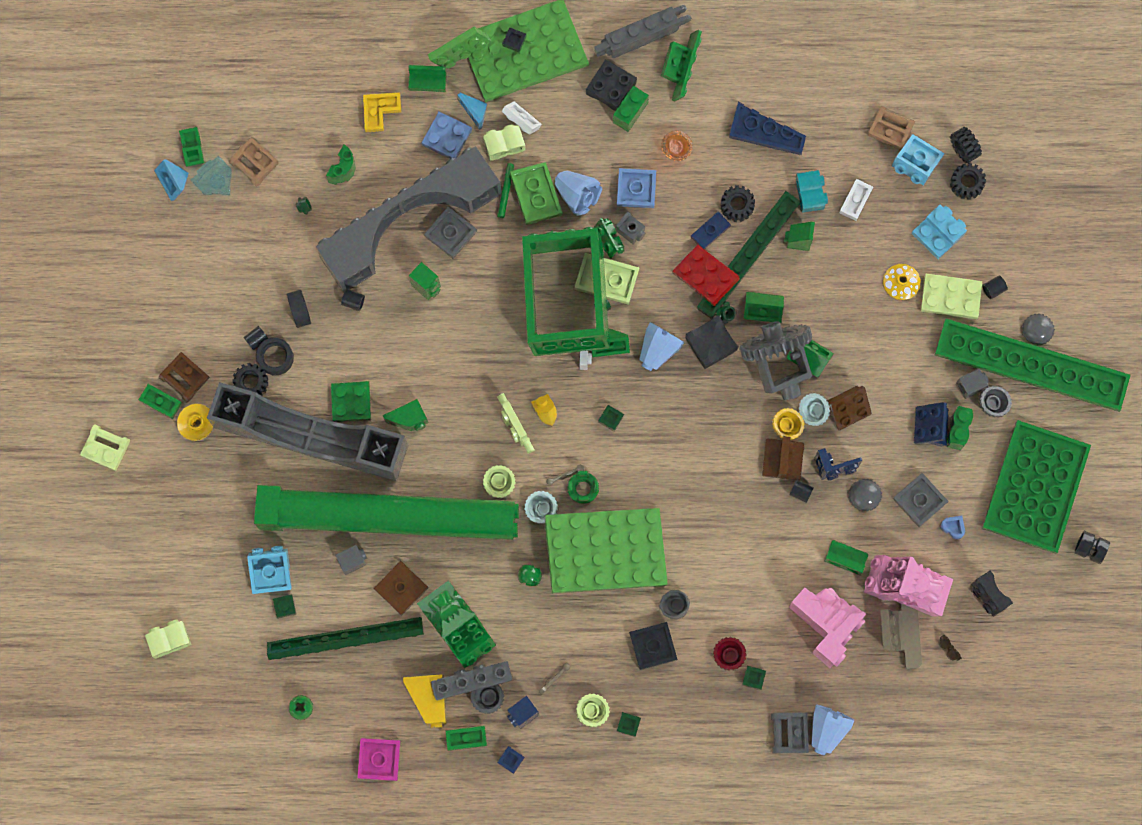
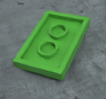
M474 26L429 53L428 57L431 62L448 69L453 67L457 61L468 58L472 52L486 47V44L491 42L488 34Z
M546 162L510 171V177L526 225L562 216V210Z

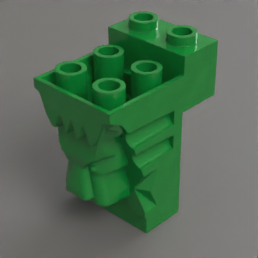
M449 580L417 603L464 669L473 665L478 658L489 653L496 646L476 614L462 599Z

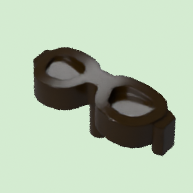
M945 634L942 635L939 646L942 649L948 650V659L952 661L962 659L960 653L951 645L949 638Z

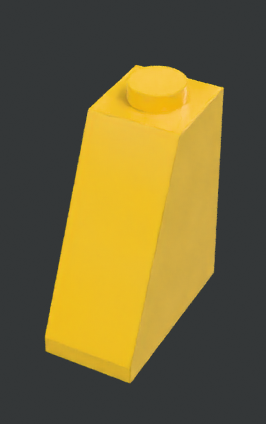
M441 674L403 677V682L425 724L430 725V728H442V724H447L445 699H435L431 681L444 678V676Z

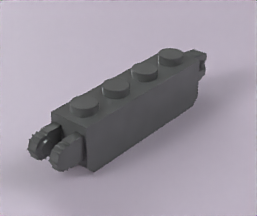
M685 5L674 9L669 7L606 34L605 38L601 40V44L594 47L597 57L605 54L607 56L611 55L612 58L619 57L675 33L679 30V26L688 23L692 18L690 15L677 18V15L687 10Z

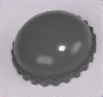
M1040 313L1030 315V317L1024 320L1022 325L1024 337L1033 345L1046 344L1052 339L1055 331L1051 319Z
M989 386L981 392L979 404L985 414L998 418L1010 411L1012 399L1002 387Z
M858 480L849 489L848 498L852 506L858 510L871 511L881 502V488L873 480Z
M498 684L472 691L470 699L476 710L484 714H490L501 708L505 695L503 694L502 687Z

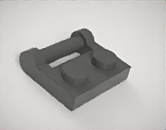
M771 713L774 728L772 754L809 753L807 713ZM781 720H787L788 747H782Z

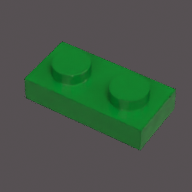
M147 384L138 399L141 403L173 419L182 404L181 401L150 384Z
M485 726L445 731L448 751L487 746Z

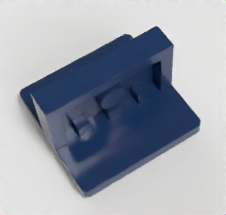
M940 402L916 407L915 444L930 443L940 447L947 446L949 413L947 403Z

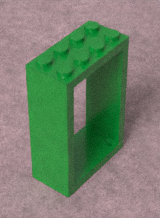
M586 227L583 230L568 229L565 232L550 231L546 234L538 235L532 233L522 236L527 341L533 355L543 356L610 348L604 251L598 228ZM591 248L596 328L538 335L533 254Z

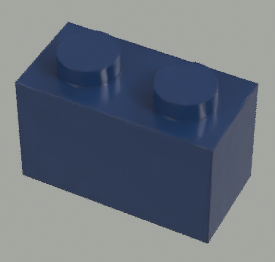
M526 695L508 709L509 715L507 717L514 728L518 726L522 729L539 716V711Z

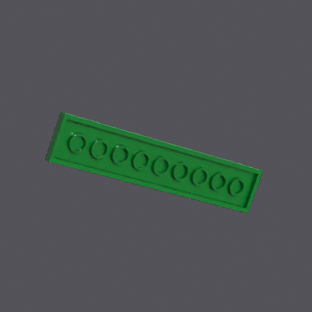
M945 319L934 354L941 358L977 369L980 368V370L1118 412L1122 409L1131 376L1124 372L950 319Z

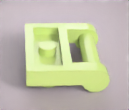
M93 425L80 456L116 471L127 450L130 439L126 437L121 438L102 430L98 425ZM99 436L118 444V450L97 442V437Z

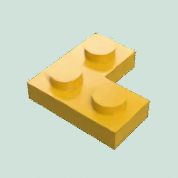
M400 92L363 95L365 132L384 131L383 114L402 113Z

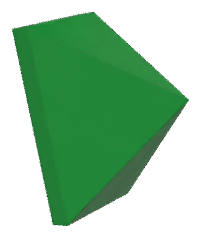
M609 328L610 348L592 350V358L630 353L628 334Z

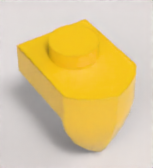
M549 394L531 401L539 419L543 423L553 426L557 418V410Z

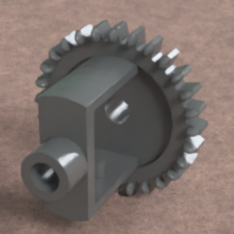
M780 322L768 323L761 327L763 334L752 337V339L746 340L747 342L740 345L741 355L746 361L753 362L755 359L766 393L781 391L783 400L797 398L801 395L798 383L812 377L804 350L805 344H809L812 340L811 329L809 326L802 324L783 328ZM790 349L792 352L789 354L791 360L796 359L799 371L773 382L765 356L768 355L772 359L773 354L779 357V353L783 352L786 355V350Z

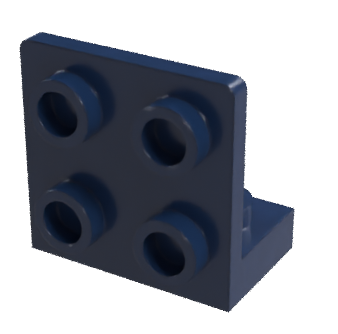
M826 448L818 450L814 457L821 480L827 478L828 481L838 478V475L842 473L849 475L857 472L856 469L862 463V458L859 457L832 466L833 459L830 452L827 453Z

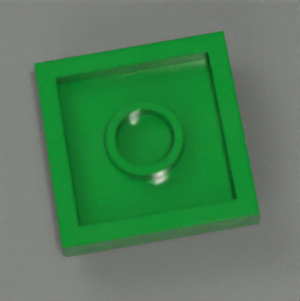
M369 381L331 384L333 422L371 420Z

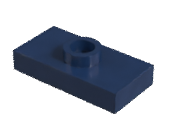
M718 211L691 235V238L696 244L706 249L731 227V224Z

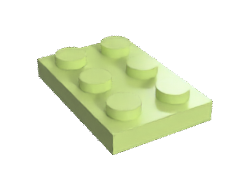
M585 253L574 290L594 295L592 254ZM604 258L607 299L629 305L639 273V267Z
M926 273L921 312L978 319L982 281Z

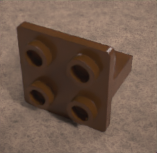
M857 385L827 400L830 406L829 413L834 418L836 428L839 431L872 414L864 386L858 387Z
M783 436L782 440L767 438L762 476L800 480L804 443L790 441L791 437Z

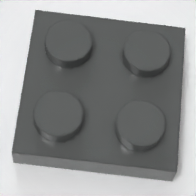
M447 207L425 232L424 237L454 259L476 234L477 229L450 207Z
M923 473L893 498L918 527L922 526L949 502Z

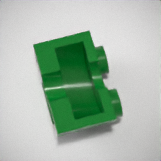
M343 144L338 153L340 163L332 165L326 174L330 184L338 185L337 183L348 182L354 176L356 170L354 156L350 148Z

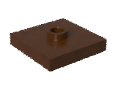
M400 560L373 589L402 616L429 587Z

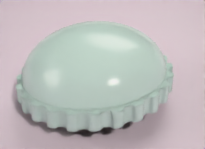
M810 393L803 397L801 403H799V413L808 425L819 426L828 419L830 406L820 394Z
M538 491L528 496L524 510H526L525 513L531 521L544 524V516L557 514L558 505L552 494Z

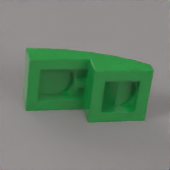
M198 127L179 130L186 167L205 163Z

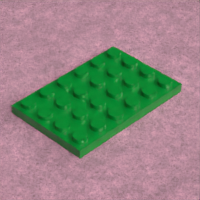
M1017 420L982 529L1057 554L1091 445Z

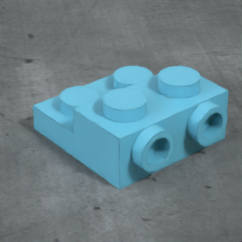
M912 134L895 158L892 167L895 168L897 173L909 176L913 183L924 185L945 153Z
M941 205L935 208L911 233L937 259L942 257L967 231L965 223L960 219L956 220L952 216L953 213L949 207H942Z
M283 546L271 547L270 551H264L263 548L252 549V553H249L247 556L252 594L291 590L288 549H283Z

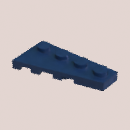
M738 101L729 138L802 155L806 135L786 125L783 126L777 123L776 120L770 117L767 118Z

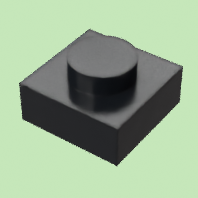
M509 27L502 46L520 53L527 34Z

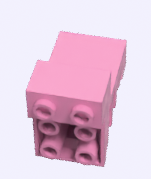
M875 555L871 561L869 576L865 580V593L882 600H894L930 616L943 615L953 579L945 575L941 576L929 568H923V565L917 564L913 557L891 558L886 555Z
M804 588L789 606L794 613L824 638L812 654L829 668L833 665L837 667L846 657L844 652L847 650L844 646L853 636L850 634L851 631L857 632L865 622L863 617L866 613L853 604L850 606L844 599L839 598L832 588H825L817 595Z

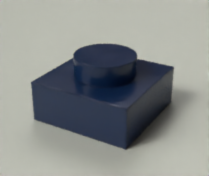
M508 746L497 763L514 774L525 757Z

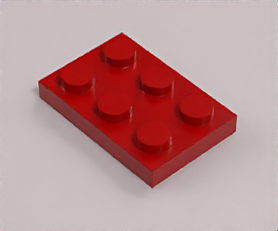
M698 244L672 271L676 277L713 306L740 279L736 273Z

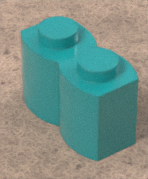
M819 170L797 173L795 178L802 213L824 210L825 204H828L827 193H823L822 186H825L824 176L820 175Z

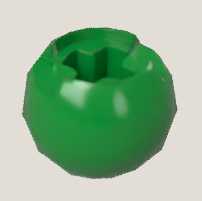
M522 565L519 569L518 580L520 583H526V586H537L541 582L542 572L540 568H534V565Z
M304 695L294 697L288 706L289 713L294 719H307L313 712L311 699ZM299 703L305 704L304 712L296 711Z

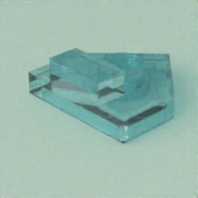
M219 156L213 161L210 159L196 171L197 175L191 179V182L204 195L222 194L230 196L232 170Z

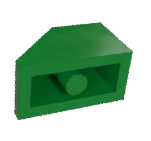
M815 222L792 224L789 231L785 232L784 242H788L787 248L809 251L813 241Z
M418 399L383 415L386 423L409 431L422 430L428 424L427 417Z

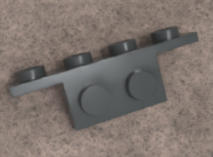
M508 661L486 667L485 665L475 666L473 670L468 672L465 670L456 671L452 676L431 681L435 699L441 700L512 681Z

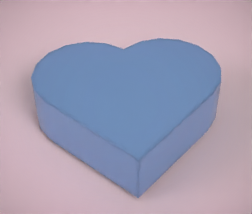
M963 517L945 518L941 522V530L944 533H949L953 539H961L965 534Z

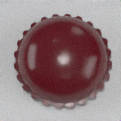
M725 637L715 644L713 657L721 669L734 671L744 664L747 651L739 639Z

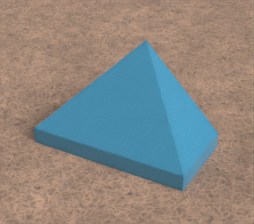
M459 93V103L478 129H482L487 103Z
M165 159L154 171L170 200L174 201L184 190L189 173Z

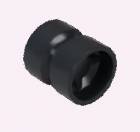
M1084 530L1076 544L1074 554L1083 558L1089 556L1090 561L1101 564L1109 549L1110 541L1101 537L1096 539L1094 534Z

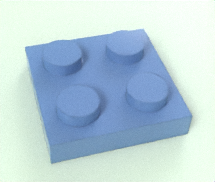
M438 112L422 141V146L449 159H456L470 135L472 127Z
M619 168L617 206L654 208L656 170Z

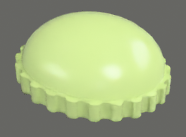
M492 466L484 474V489L493 497H506L515 488L514 474L506 466Z
M599 694L584 695L576 704L577 718H579L583 725L585 724L590 727L601 726L609 717L610 707L606 699H603Z

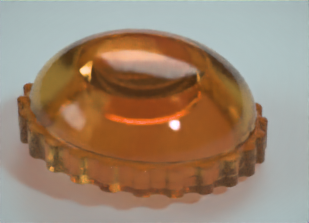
M681 131L668 132L661 142L662 152L673 161H683L690 156L693 150L692 140Z

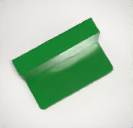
M408 66L409 91L446 92V67Z
M746 292L744 319L782 323L784 296Z
M811 340L809 344H805L804 350L811 374L818 378L834 353ZM788 354L787 359L797 365L796 359L791 360L790 355Z
M833 540L824 562L861 576L868 553Z

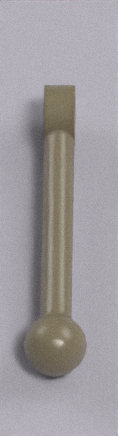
M580 464L571 471L554 478H548L546 482L552 485L554 481L578 471H584V466Z
M568 663L563 664V668L540 689L539 693L542 695L565 671L570 669V665Z

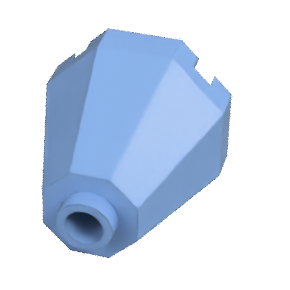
M563 171L555 178L557 190L570 210L577 216L586 214L590 210L588 208L590 204L594 206L602 192L600 182L593 177L571 171Z
M650 322L646 328L640 355V361L643 362L641 366L650 371L653 368L657 370L681 349L684 341Z
M816 704L813 713L811 744L815 748L814 751L821 755L831 753L850 731L854 719L841 712H835L831 708Z

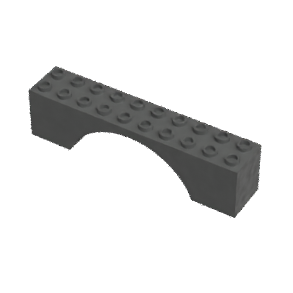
M477 147L467 148L456 159H449L443 167L435 168L427 177L416 180L413 186L403 188L398 192L397 196L387 198L382 202L381 206L371 208L361 218H355L346 228H339L330 238L320 240L316 249L321 260L344 293L346 289L351 290L376 274L375 255L379 241L386 229L399 216L414 208L430 204L451 205L471 214L502 194L500 181Z
M221 382L218 384L207 419L215 429L393 481L398 480L408 448L404 435L370 425H348L310 416L277 404L256 392Z

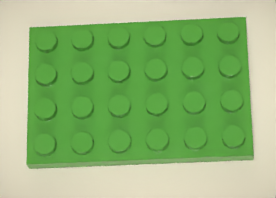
M557 0L478 28L488 34L491 42L487 43L483 49L472 52L468 57L485 102L589 66L588 59L564 0ZM509 27L527 34L520 53L502 46Z
M660 508L544 516L552 594L668 585Z

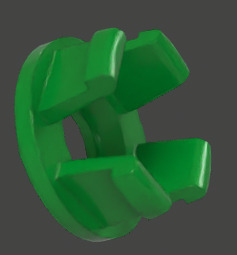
M578 471L568 481V494L577 503H590L599 493L598 480L588 471ZM581 482H586L590 485V492L585 496L578 494L576 491L577 485Z

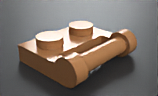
M881 106L868 132V136L902 150L915 121L912 119L907 120L887 111L885 107ZM882 117L906 127V129L904 130L882 120Z
M252 137L229 160V163L233 167L236 166L251 179V183L256 187L279 164L278 160ZM243 156L260 171L257 175L240 161Z

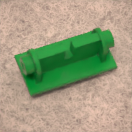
M600 218L594 228H598L604 251L612 259L616 253L622 254L625 251V246L619 236L612 237V235L617 233L612 221H609L608 218L604 220Z

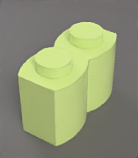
M507 125L501 131L490 130L483 136L490 160L500 159L507 155L525 151V143L519 125Z
M170 621L166 627L162 629L160 627L152 628L145 635L154 659L192 645L183 621Z

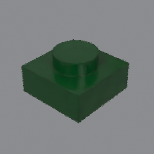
M607 405L598 423L615 432L624 414Z
M292 594L273 599L277 619L297 614Z
M747 665L742 685L762 690L766 670Z
M622 712L617 732L636 737L641 717Z

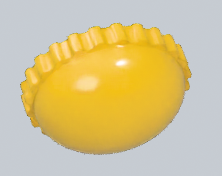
M784 408L775 413L772 425L777 436H780V438L789 436L791 437L790 440L801 436L805 423L799 412L792 408Z

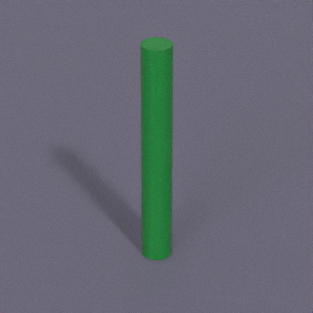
M508 163L506 167L497 215L498 218L502 219L505 218L512 181L510 171L514 170V164Z

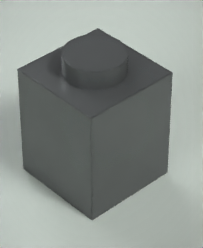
M979 368L960 377L956 384L963 397L967 399L984 391L988 387L989 380L986 374L982 373Z
M357 545L335 555L345 575L366 566L364 560L367 559L363 548L359 549Z

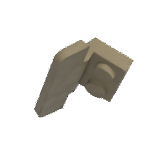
M901 604L902 611L880 610L883 649L888 652L905 651L906 669L919 668L922 665L918 610Z

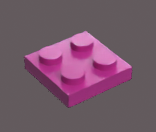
M361 738L357 778L398 781L401 741Z

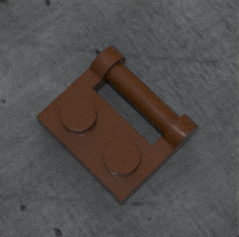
M182 352L159 375V379L167 382L175 389L185 402H189L194 394L210 378ZM173 371L191 386L188 390L170 376Z

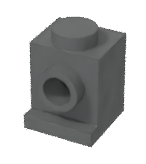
M629 212L616 225L617 233L632 244L636 241H641L646 234L644 232L645 226L631 216ZM632 225L635 229L630 230L629 226Z

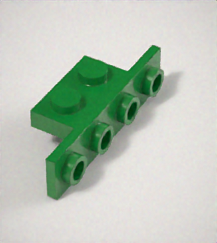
M699 29L690 34L687 47L675 41L669 45L661 77L676 83L672 96V101L674 102L683 98L687 93L686 86L692 75L691 68L696 61V51L702 41V31Z

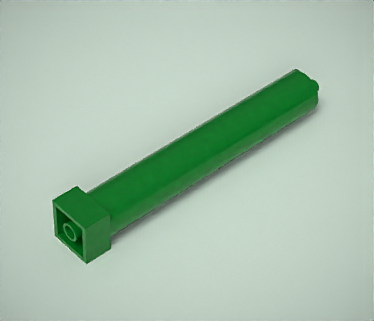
M257 485L254 524L259 530L263 531L302 529L514 540V538H518V523H515V519H519V504H516L515 501L283 490L281 486Z

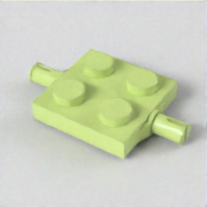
M504 393L500 394L497 398L503 409L501 417L506 426L510 425L512 438L515 443L519 442L521 446L524 445L528 454L533 452L535 449L530 442V438L527 437L511 404L506 399Z

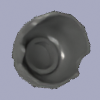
M670 590L662 596L659 608L664 616L670 619H680L689 611L690 600L684 592Z

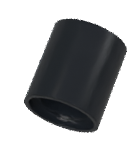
M1000 275L982 285L983 291L989 299H993L1008 290L1005 280Z
M346 289L341 305L360 311L365 295Z
M259 326L243 337L253 350L257 349L264 340L269 339Z
M796 479L789 495L807 503L814 487Z

